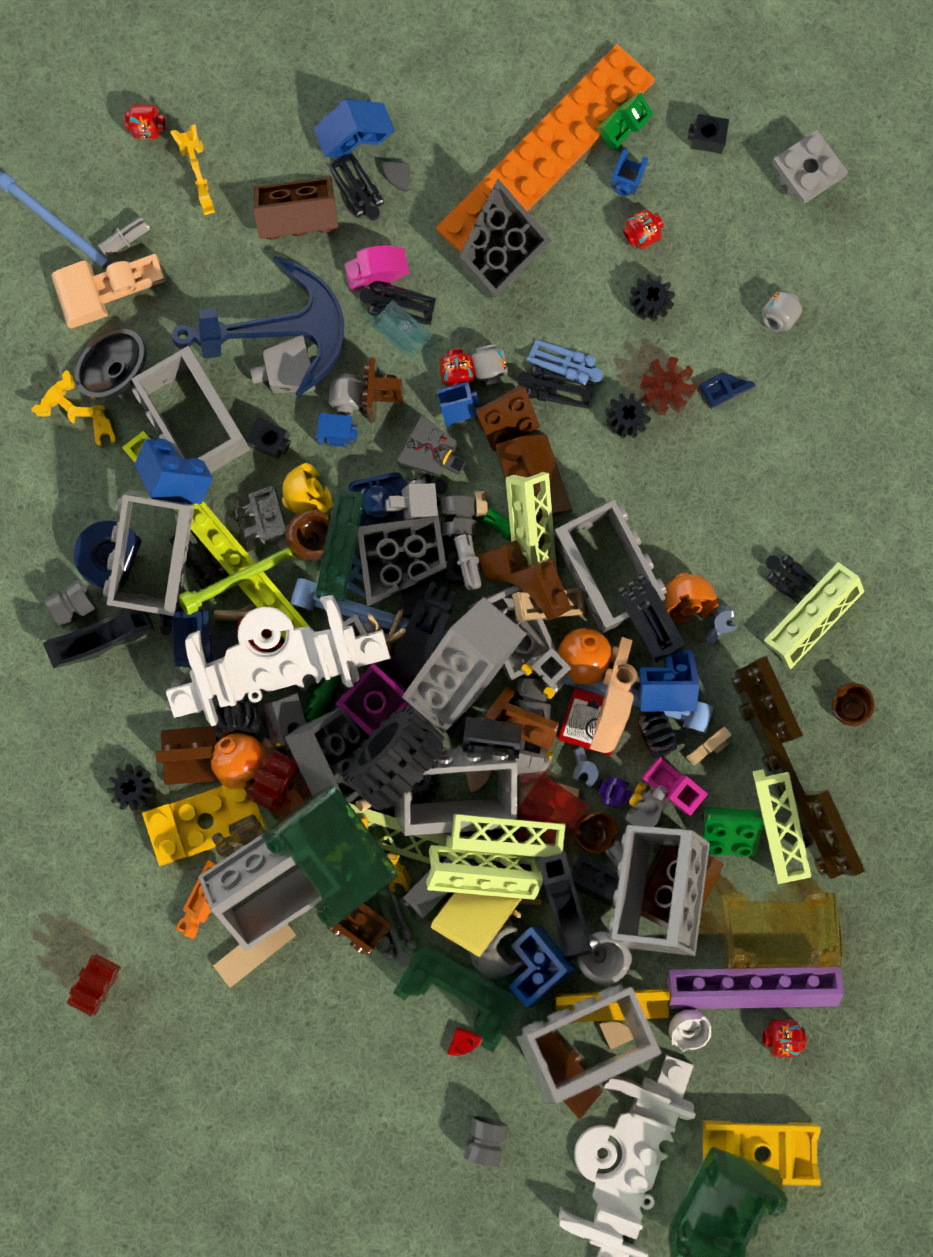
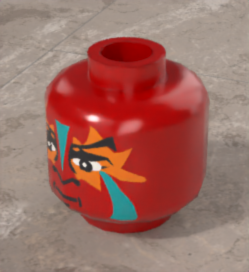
M134 104L130 110H126L125 129L127 132H130L134 139L156 140L160 135V131H165V115H160L159 108L156 105Z
M643 209L626 219L623 233L632 248L636 246L642 250L661 239V229L664 227V223L658 213L652 214L648 209Z
M463 349L448 350L447 356L440 359V377L444 385L451 387L468 382L470 386V383L475 380L472 356L463 353Z
M773 1020L769 1023L767 1030H763V1046L768 1047L773 1057H798L801 1050L806 1048L805 1029L800 1027L795 1020Z

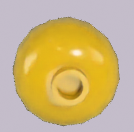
M307 462L294 468L284 479L282 487L283 505L288 511H292L296 515L306 510H318L327 513L333 507L332 496L327 486L323 491L321 484L317 480L320 473Z

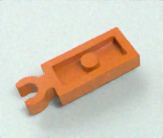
M208 860L201 874L215 866L216 863ZM199 878L183 908L186 914L176 926L177 931L182 932L184 936L191 939L198 932L199 922L205 923L208 915L211 913Z

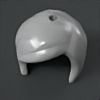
M504 923L480 957L470 952L472 964L478 972L491 979H501L525 965L523 960L516 961L509 957L504 951L500 940L505 935L516 932V928Z
M596 932L590 935L589 939L593 953L577 957L581 971L596 984L609 986L616 983L626 975L631 965L632 955L629 948L612 940L610 932Z

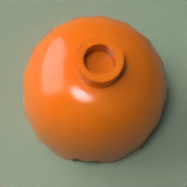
M687 572L680 573L665 587L667 593L664 594L666 599L663 601V604L675 623L690 621L686 616L702 613V618L713 613L718 607L717 596L712 584L702 576Z
M590 628L571 631L564 637L557 650L560 658L571 667L566 674L573 678L572 681L577 684L589 685L599 682L612 663V648L609 641L603 634Z
M242 732L231 733L219 740L214 746L212 758H210L214 775L225 787L231 789L248 786L246 782L253 777L257 780L266 769L268 755L262 744L252 735Z

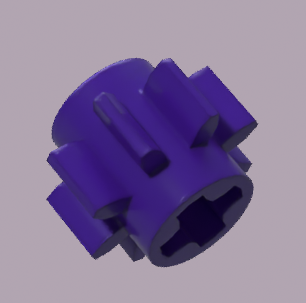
M610 776L608 783L601 781L597 794L603 796L601 803L621 809L622 803L629 804L633 792L627 790L629 782Z

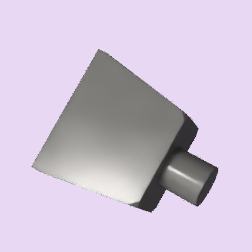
M303 335L264 350L265 365L250 368L254 384L269 381L273 393L296 392L305 372L311 365ZM315 385L307 391H315Z

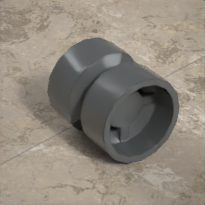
M448 496L441 498V515L445 517L441 521L442 538L455 539L457 536L465 534L466 539L467 535L475 538L476 521L472 519V516L476 514L475 498L471 496Z
M80 579L66 585L65 592L56 591L44 599L51 615L63 629L76 622L77 615L84 617L97 609L95 602Z
M517 679L516 695L520 697V700L515 703V706L550 719L551 704L547 702V694H543L544 689L549 686L542 679Z
M472 1116L469 1129L472 1139L467 1140L463 1158L484 1166H499L502 1154L499 1143L504 1142L508 1125L499 1120Z

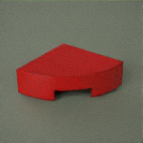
M456 1027L447 1055L460 1056L471 1052L480 1044L483 1036Z

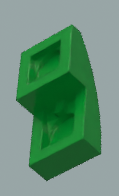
M637 93L611 113L597 127V130L609 150L617 149L631 132L639 131L654 114L642 93Z

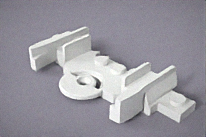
M333 595L320 597V601L327 612L331 629L315 632L309 626L294 628L289 617L281 610L273 607H259L250 611L242 619L238 629L239 644L228 648L225 657L208 664L201 645L200 630L189 634L186 639V650L192 670L189 672L192 682L167 689L166 694L173 716L176 718L204 710L207 721L211 726H214L218 722L212 701L214 695H217L220 708L228 705L235 706L237 700H241L245 693L248 692L249 700L258 702L263 695L262 689L270 692L295 684L303 688V677L306 674L315 676L316 683H319L324 676L326 680H329L333 676L340 675L343 684L351 688L354 686V682L359 680L357 667L390 659L383 630L355 637L352 626L343 627L340 609ZM262 630H271L272 636L267 639L262 637ZM286 630L284 644L273 652L259 651L248 641L253 639L254 643L260 648L269 649L276 646L279 642L280 631Z
M666 1054L657 1081L645 1077L640 1085L633 1080L615 1075L603 1083V1088L622 1091L627 1095L635 1097V1100L629 1112L619 1115L614 1127L609 1125L592 1126L586 1129L576 1142L574 1150L576 1165L583 1176L595 1182L592 1196L598 1205L594 1222L573 1215L562 1207L560 1208L558 1218L560 1227L574 1235L587 1238L589 1243L599 1246L600 1249L597 1257H629V1255L632 1257H648L647 1249L623 1241L622 1236L625 1235L637 1240L639 1231L643 1227L641 1222L643 1215L640 1211V1206L647 1210L654 1206L652 1195L645 1192L652 1189L661 1160L668 1157L667 1153L659 1150L660 1142L663 1140L673 1142L671 1132H675L678 1117L685 1120L695 1118L694 1104L682 1099L694 1066L691 1063ZM611 1135L615 1139H617V1141L621 1145V1161L619 1165L611 1172L597 1173L598 1168L607 1169L611 1167L616 1161V1148L613 1145V1143L608 1140L609 1136ZM600 1148H605L608 1151V1155L604 1159L597 1156V1151ZM650 1199V1202L645 1204L644 1200Z

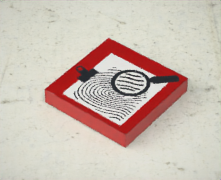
M574 687L558 740L592 750L590 746L602 708L604 695ZM611 751V752H608V753H602V754L611 756L612 751Z

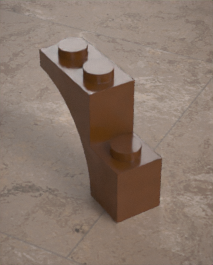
M517 540L494 547L477 556L487 581L501 580L522 588L537 602L547 621L556 619L572 609L551 558L527 565Z

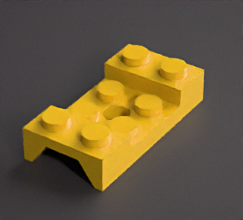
M252 780L247 781L246 784L248 786L243 788L231 789L221 785V787L178 802L143 812L144 821L159 866L267 830L254 794ZM204 813L211 814L214 819L213 825L209 829H203L199 825V817Z
M703 1120L702 1179L705 1183L821 1186L817 1165V1140L820 1135V1126L816 1122L766 1124ZM760 1146H765L769 1149L770 1154L765 1161H757L755 1159V1150Z

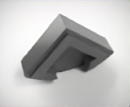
M383 162V170L387 180L398 190L408 192L409 163Z

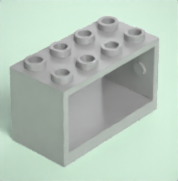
M189 346L132 378L131 380L136 386L132 389V392L145 410L149 409L145 413L153 427L156 428L158 433L163 432L159 435L160 439L171 442L178 457L187 459L149 394L191 371L231 438L198 458L205 462L210 473L251 449Z
M131 489L121 495V498H118L116 515H120V519L117 525L113 527L111 542H115L116 546L113 552L109 554L107 569L112 570V573L105 582L103 597H108L107 605L170 616L175 615L179 608L178 595L181 594L195 503L151 499L148 492ZM133 502L179 510L165 599L149 597L144 594L136 595L120 592Z
M615 500L554 531V542L577 587L582 590L583 598L602 634L630 621V618L626 612L615 618L612 617L571 535L581 530H587L593 524L608 517L638 575L643 574L646 580L651 582L662 602L666 599L664 594L667 593L660 578L656 579L651 571L654 566L647 553L643 555L638 546L641 544V540L635 529H629L626 523L628 515L622 505L618 506Z
M483 597L449 629L402 698L441 732L445 733L475 703L527 633Z
M463 744L454 749L443 747L438 751L440 753L438 758L432 761L433 766L431 769L425 771L423 775L498 770V798L410 804L411 791L408 794L404 793L401 800L395 803V818L404 836L451 833L454 814L517 819L516 760L507 749L474 747L469 745L468 752H462ZM461 821L460 832L477 831L472 822ZM477 822L480 827H482V826H484V825L486 824V823H479V822ZM493 824L487 830L502 828L499 824ZM505 825L507 828L513 827L512 825Z
M294 814L198 876L211 911L245 951L259 944L262 940L283 928L286 924L341 888L329 863L325 861V855ZM307 856L312 858L311 861L236 911L231 908Z
M627 825L626 833L622 837L623 858L618 865L619 886L614 893L613 899L616 906L615 914L609 926L611 939L632 949L695 956L710 843L691 830ZM651 843L672 847L679 846L667 940L638 936Z
M621 985L612 986L599 992L600 998L597 1000L596 997L586 998L573 1004L575 1010L571 1012L570 1009L560 1010L547 1016L549 1022L545 1024L543 1021L521 1028L523 1034L516 1038L544 1103L557 1104L662 1054L632 987L623 989ZM617 1001L636 1046L554 1085L547 1063L540 1053L535 1038Z

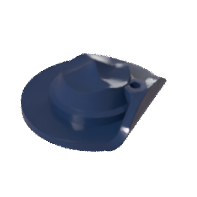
M398 472L352 481L348 486L346 495V509L349 518L356 527L404 521L403 510L386 511L385 500L389 499V496H402V489L408 483Z
M104 520L89 525L80 533L74 546L73 556L78 572L86 581L97 587L104 588L106 580L109 579L112 570L107 569L109 554L113 552L116 543L111 542L113 527L117 525V521ZM130 527L121 587L124 586L142 543L141 538Z

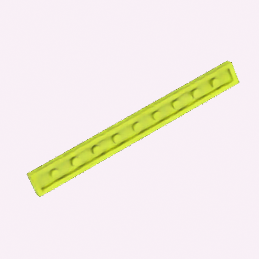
M144 431L122 447L134 463L137 460L144 439H150ZM204 501L202 504H195L191 530L226 572L231 576L255 564V561ZM264 572L238 584L257 608L273 607L281 610L289 617L294 628L309 626ZM286 630L280 631L281 637L285 640Z

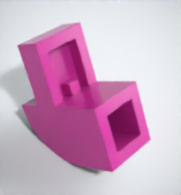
M382 245L366 248L356 252L357 258L345 263L349 287L353 290L361 289L374 281L394 282L410 274L405 250L396 246Z
M657 757L641 777L654 790L659 785L664 786L668 790L664 798L678 810L689 816L692 815L708 795L691 779L681 775L661 757Z

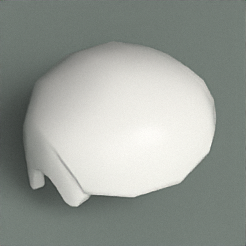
M690 1009L675 1014L670 1021L668 1030L672 1045H676L682 1052L688 1049L696 1050L705 1046L711 1038V1024L707 1017L697 1010ZM683 1030L692 1031L693 1033H686Z

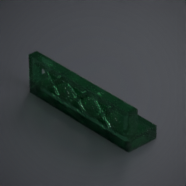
M336 490L315 593L319 600L320 597L333 595L336 601L345 602L365 495L362 492Z

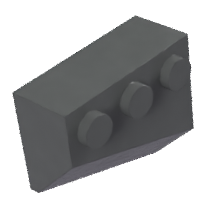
M497 179L458 257L468 278L486 298L496 297L552 240L504 184Z
M439 516L357 527L367 607L446 570Z
M338 708L300 726L285 737L320 812L343 808L359 796L343 780V774L347 770L348 762L353 760L352 755L361 748L360 745L364 740L361 738L360 729L343 708Z

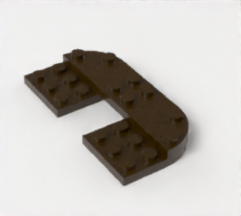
M767 655L736 670L735 677L731 681L742 702V705L739 706V711L745 721L749 720L765 754L762 757V761L768 772L773 771L774 775L789 772L805 848L808 847L815 859L814 864L821 876L826 874L830 879H833L840 875L857 876L866 872L829 790L804 792L782 743L795 740L803 736ZM785 782L773 784L779 797L786 790Z

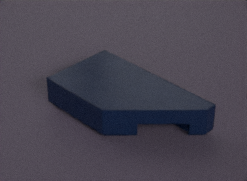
M723 372L699 384L698 387L710 409H713L754 388L756 385L753 381H745Z

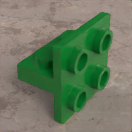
M703 807V838L710 843L709 854L714 856H756L764 826L763 818H759V810Z

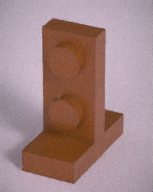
M506 687L484 716V719L523 724L521 739L550 750L554 744L559 723L513 705L516 691Z

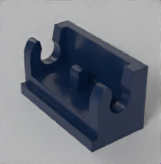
M198 610L190 615H186L184 611H176L175 615L171 616L174 666L191 667L187 656L186 639L189 634L199 630L203 653L207 664L210 663L208 611Z

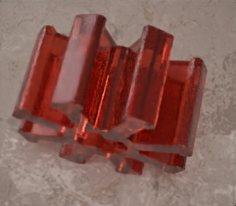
M669 357L666 365L668 367L667 372H664L658 359L654 360L648 369V372L652 373L654 377L647 376L644 373L640 381V389H643V387L654 389L644 394L645 406H649L657 398L661 399V404L657 411L658 415H666L669 409L667 406L668 400H671L675 406L676 413L684 410L687 401L683 400L681 395L688 396L691 399L696 389L695 383L692 385L682 383L686 379L690 380L693 374V370L689 365L676 375L674 373L678 362L676 357ZM665 382L671 383L670 391L664 390Z
M273 749L271 755L267 754L263 758L261 771H255L252 778L256 781L248 788L247 795L250 796L249 800L275 812L277 806L281 807L285 802L287 790L293 789L295 783L292 780L299 774L300 769L295 759Z
M98 954L92 955L88 960L86 968H82L78 974L79 980L72 986L69 992L71 996L66 1004L91 1018L93 1015L95 1016L102 1002L105 1003L109 995L108 991L115 984L121 966Z

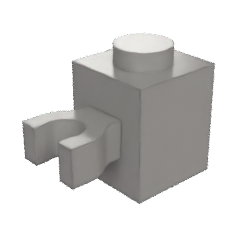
M426 480L410 481V484L402 489V496H389V499L385 500L386 511L403 510L404 521L438 516L435 483L426 484Z

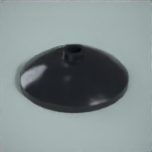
M129 329L112 330L96 338L84 350L76 365L75 383L79 391L90 399L106 400L128 390L134 384L131 379L141 374L145 366L147 348L143 339L136 332Z

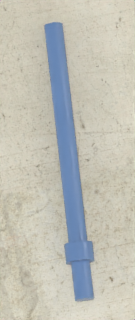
M0 171V188L13 194L104 269L108 265L109 259L18 186L13 177L8 173Z

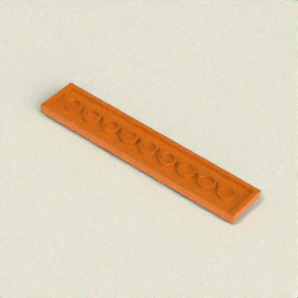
M616 44L436 227V231L458 252H461L497 179L504 184L528 212L601 137L597 127L628 99L637 93L643 94L655 82V78Z

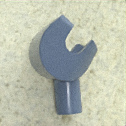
M718 606L711 613L710 619L713 628L705 637L710 643L714 644L722 633L736 630L737 626L733 622H726L729 618L735 617V610L731 606Z
M584 748L576 749L573 753L577 766L572 778L579 781L583 774H587L586 786L593 788L599 780V771L594 763L587 761Z

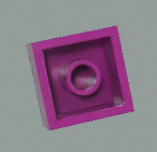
M377 662L372 663L359 677V680L354 683V686L349 688L336 703L370 736V733L375 728L378 729L381 722L385 719H390L391 714L396 711L399 712L403 707L407 708L410 706L402 698L407 689Z

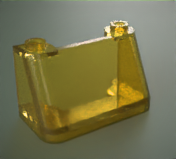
M816 890L805 898L804 903L749 904V898L743 896L740 892H732L722 896L724 969L841 966L845 954L835 893Z

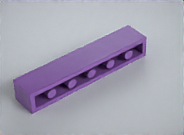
M840 967L670 970L667 980V989L670 991L669 1009L839 1006L844 995Z

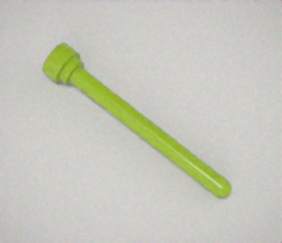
M287 547L197 593L195 591H186L178 595L179 603L186 615H190L198 611V607L202 606V602L266 571L294 555Z

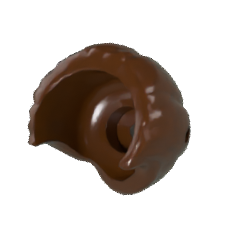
M306 510L297 514L290 520L285 531L287 547L296 558L302 561L313 562L321 560L324 552L330 548L334 540V530L328 515L318 510Z

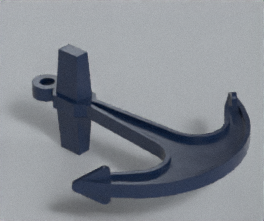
M275 256L273 258L275 264L289 279L306 291L309 301L302 310L290 314L225 325L218 321L217 308L198 310V323L193 329L187 325H179L173 329L172 340L174 345L184 349L187 346L191 347L195 342L202 348L203 359L221 357V345L227 339L303 335V337L314 342L318 349V355L305 372L302 382L295 393L299 397L316 385L335 365L344 340V317L334 292L319 276L291 260ZM180 335H187V336H188V337L185 338V339L179 338Z

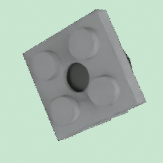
M817 130L775 157L772 161L773 166L780 174V184L782 186L786 185L787 194L795 195L802 205L848 174L846 168Z

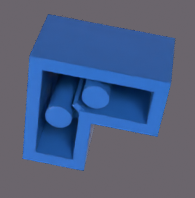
M352 98L339 102L338 107L325 115L322 121L314 128L324 156L339 158L348 155L359 144H380L395 132L384 103L372 102L371 100H353Z
M145 438L134 465L151 499L202 504L213 479L204 461L196 458H179L171 442L165 439L154 440Z
M693 651L672 652L665 657L664 668H640L638 695L641 711H697L699 681Z
M542 926L530 927L511 945L529 967L509 986L526 1008L540 1004L577 970L570 960H565L563 951Z

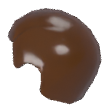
M854 682L840 686L832 700V710L835 718L846 726L857 727L866 723L871 718L875 708L871 691L863 684ZM853 702L850 706H848V707L844 710V707H845V705H846L847 703Z
M593 811L585 813L579 818L573 835L577 846L584 852L599 854L611 848L614 838L619 834L616 820L609 814Z

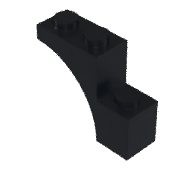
M123 608L88 627L48 639L43 645L54 669L95 659L114 646L138 640L152 631L154 627L146 611Z
M566 852L538 859L565 960L592 954L589 935Z

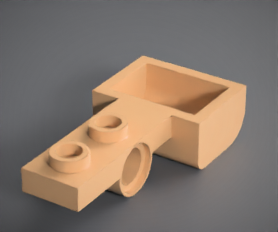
M156 254L131 263L127 261L113 263L106 268V272L98 275L94 274L93 267L87 261H81L64 267L51 275L66 324L70 329L107 317L105 303L166 281Z
M624 637L621 638L618 647L613 646L612 648L613 666L612 669L607 668L603 684L607 685V689L590 749L602 753L611 752L617 746L629 718L634 698L631 692L638 677L636 669L627 664L633 640Z

